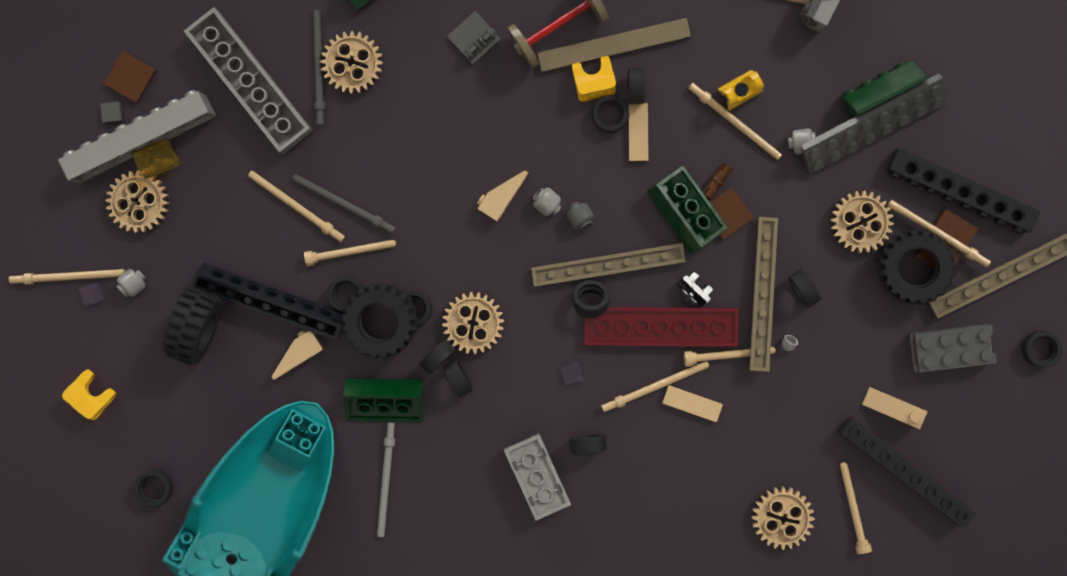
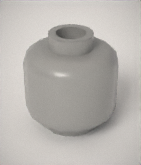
M810 128L794 130L792 137L788 138L789 149H793L797 155L802 154L800 145L816 138V133L812 132Z
M540 188L532 198L534 208L544 216L555 215L561 208L559 205L561 198L551 188Z
M129 269L117 279L118 285L116 287L125 297H135L146 287L143 281L146 278L139 270L135 272Z

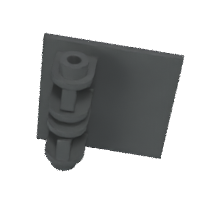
M476 11L447 36L472 65L501 40L496 31Z

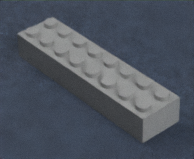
M215 7L184 30L193 44L280 153L285 154L313 132L312 128Z
M192 90L186 93L185 97L180 100L174 99L167 103L168 106L162 109L158 107L151 110L150 115L145 117L139 116L133 119V123L127 126L126 124L115 128V132L111 134L105 133L98 136V140L93 143L91 141L86 142L76 151L70 150L65 152L58 161L68 181L82 183L217 117L208 97L199 91Z

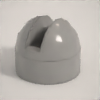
M785 335L781 346L785 351H793L798 345V340L792 335Z

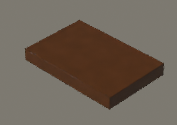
M946 208L934 224L935 227L966 246L969 245L978 231L977 227ZM948 244V247L954 253L953 258L957 264L963 253ZM919 249L914 258L935 270L932 256L927 251Z

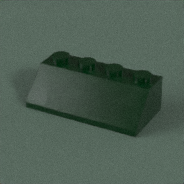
M903 61L894 66L896 70L890 73L886 70L878 74L879 79L872 82L870 78L860 84L861 88L855 90L853 87L843 93L844 97L840 101L849 118L852 119L927 80L926 74L913 61L907 64Z
M684 166L678 168L647 191L691 254L728 228Z
M346 378L343 398L347 421L423 422V380Z

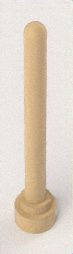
M388 240L322 253L306 251L304 252L305 263L307 267L315 266V263L321 260L393 248L396 246V241Z
M771 347L770 354H774L776 349ZM750 349L703 354L685 351L683 353L685 367H689L700 361L750 357Z
M842 462L840 464L841 474L858 540L855 546L857 554L869 553L872 551V548L864 536L848 465Z

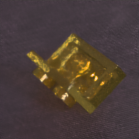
M168 139L132 153L136 167L145 180L181 165Z

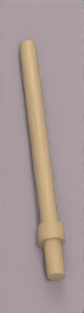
M694 83L690 85L688 89L697 95L703 104L707 103L776 160L782 156L779 151L711 98L712 95L710 93L704 92Z
M253 170L248 174V177L321 228L323 233L331 235L339 242L344 240L345 236L335 230L332 224L321 220Z
M893 200L889 202L888 207L928 232L939 236L946 243L964 253L965 257L971 261L975 260L985 267H988L991 261L980 255L978 250L973 247H967Z
M125 269L37 275L25 273L20 276H9V283H25V285H29L35 282L120 277L126 271Z
M707 361L701 362L627 395L617 396L615 400L601 405L604 412L616 407L621 408L626 406L625 403L709 368V364Z

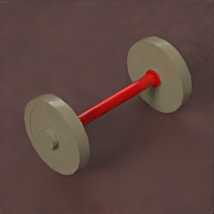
M585 0V2L528 39L524 38L515 24H511L507 27V30L515 43L513 45L519 55L522 54L532 69L539 65V62L531 49V45L588 8H590L600 23L603 24L609 20L602 0Z

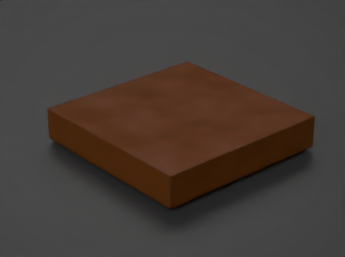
M121 51L103 84L139 103L157 70Z
M732 187L710 202L728 227L719 234L722 240L754 218Z

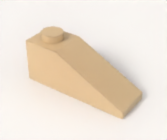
M523 171L489 191L486 196L482 195L477 202L479 205L478 210L498 222L524 182L528 172Z
M304 329L297 334L298 338L292 342L273 373V380L278 379L325 349L316 333Z
M871 387L868 388L862 405L918 429L921 428L927 411Z

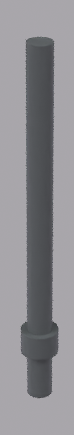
M313 10L316 94L314 110H316V125H324L326 105L323 101V71L321 70L322 63L320 62L322 60L321 11Z
M296 173L292 177V180L371 222L372 226L380 227L391 234L394 233L396 227L383 221L384 218L368 213Z

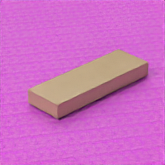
M648 103L628 104L629 161H648Z
M668 385L662 401L663 404L717 422L723 406L719 402Z

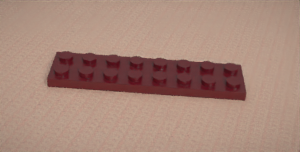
M608 307L607 311L599 317H584V345L738 347V308Z

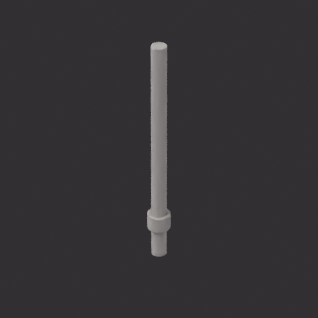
M387 422V432L383 443L385 445L377 537H384L392 450L393 446H395L394 422Z

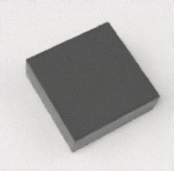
M121 102L100 104L102 123L123 121Z

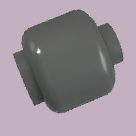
M575 202L569 206L570 210L567 212L566 217L575 230L585 231L593 225L595 216L588 204Z

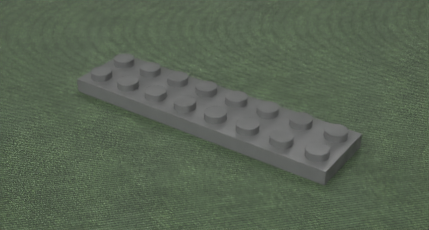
M937 74L800 145L809 174L820 171L841 158L941 108L946 104L943 77Z

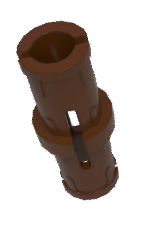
M723 162L715 175L710 177V182L702 191L709 200H712L717 190L723 187V182L733 170L730 165Z

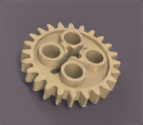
M351 31L350 36L343 32V38L336 35V42L330 39L331 47L325 45L328 52L322 53L326 59L320 61L326 65L321 70L328 72L324 78H331L329 84L333 85L336 83V90L342 87L343 93L349 89L351 94L354 93V89L361 93L362 87L368 90L367 84L374 86L373 78L379 80L376 73H382L378 66L384 64L378 60L383 55L380 53L376 54L380 48L378 46L373 47L375 41L368 42V35L362 39L361 32L355 36L353 31ZM343 47H350L349 54H341ZM362 52H368L369 56L366 60L362 61L359 59V55ZM336 57H340L348 61H352L354 58L356 63L368 65V68L366 69L355 64H352V66L350 67V65L347 62L336 60ZM338 65L345 66V70L341 74L336 73ZM357 70L363 71V76L360 79L354 78V73Z
M129 171V177L121 174L122 180L115 179L117 185L110 184L113 192H107L111 198L105 201L110 202L111 205L106 207V209L113 211L109 214V217H116L113 223L121 222L119 228L123 229L126 227L128 232H131L132 229L134 233H139L140 229L142 232H146L147 227L153 230V223L160 225L158 219H165L162 212H168L164 208V205L170 204V202L164 200V198L169 196V194H163L166 187H159L162 181H155L156 176L151 175L149 177L148 172H144L142 175L141 171H136L134 175L132 171ZM133 184H137L138 191L133 194L131 187ZM153 194L154 202L149 204L147 197ZM136 198L139 199V202H141L140 205H137V203L135 202ZM124 200L128 202V207L125 210L121 208V203ZM140 210L144 212L142 220L137 218V213Z
M858 191L854 192L853 197L850 193L847 194V200L844 198L840 199L842 205H834L838 211L831 212L835 215V218L830 219V221L834 222L835 225L830 227V229H836L837 231L833 234V237L839 236L840 238L837 243L845 242L843 248L850 246L851 252L856 248L858 253H862L863 248L866 253L870 252V247L873 250H877L876 244L883 246L882 239H889L886 233H892L888 226L894 225L893 222L889 221V218H892L893 215L887 214L891 208H884L886 201L879 202L880 195L873 198V192H870L868 196H866V191H862L860 196ZM864 204H867L870 207V212L868 214H865L862 211V206ZM847 212L851 213L853 216V220L851 223H848L845 220V214ZM875 213L877 214V217L864 222L863 225L856 226L849 231L846 230L848 226L859 222L860 219L867 218ZM873 221L877 222L879 226L876 232L870 227ZM855 230L861 232L859 240H856L853 236Z
M470 292L467 298L463 293L462 300L455 297L457 303H449L452 309H445L449 315L443 316L447 323L442 324V326L448 327L444 334H450L447 341L453 339V347L457 344L460 345L459 351L465 347L467 354L470 352V349H473L474 354H477V349L480 348L483 353L484 346L491 349L490 342L497 344L495 336H502L498 333V330H504L502 326H499V323L504 322L503 319H499L503 312L496 311L499 305H492L494 299L489 302L487 301L488 295H485L482 299L480 292H478L476 297H474L473 292ZM468 306L471 309L469 317L461 315L462 307ZM478 306L476 322H479V324L474 326L473 337L470 340L471 324H468V321L473 319L474 307ZM482 310H487L490 313V318L487 321H483L479 317ZM459 325L467 327L466 335L461 336L457 333ZM478 329H484L486 331V337L484 339H478L476 337V331Z
M784 486L781 487L780 492L776 487L773 489L774 493L766 490L767 497L760 495L762 502L755 501L759 507L752 508L757 513L751 516L753 520L757 521L752 524L753 527H758L755 533H762L760 540L763 541L767 538L766 544L769 546L773 542L775 549L779 544L782 550L785 549V545L792 549V543L800 546L798 540L806 541L803 535H811L807 529L814 528L809 523V521L815 520L814 517L809 516V514L814 512L813 509H808L811 503L809 501L804 502L806 496L799 497L800 492L798 490L793 494L791 487L787 492ZM774 502H780L781 507L780 509L773 511L772 504ZM798 507L799 513L792 516L790 514L791 509ZM770 512L778 516L785 515L788 519L798 520L799 523L796 524L785 519L781 522L779 518L768 516L766 513ZM770 520L776 522L775 527L772 529L766 527L767 522ZM787 526H794V531L791 534L785 533Z

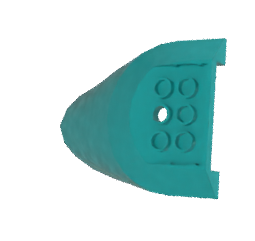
M298 401L284 405L256 423L226 453L192 501L182 528L162 560L176 576H290L316 526L332 472L334 434L329 416L318 403ZM233 556L236 559V563L228 564L226 557Z

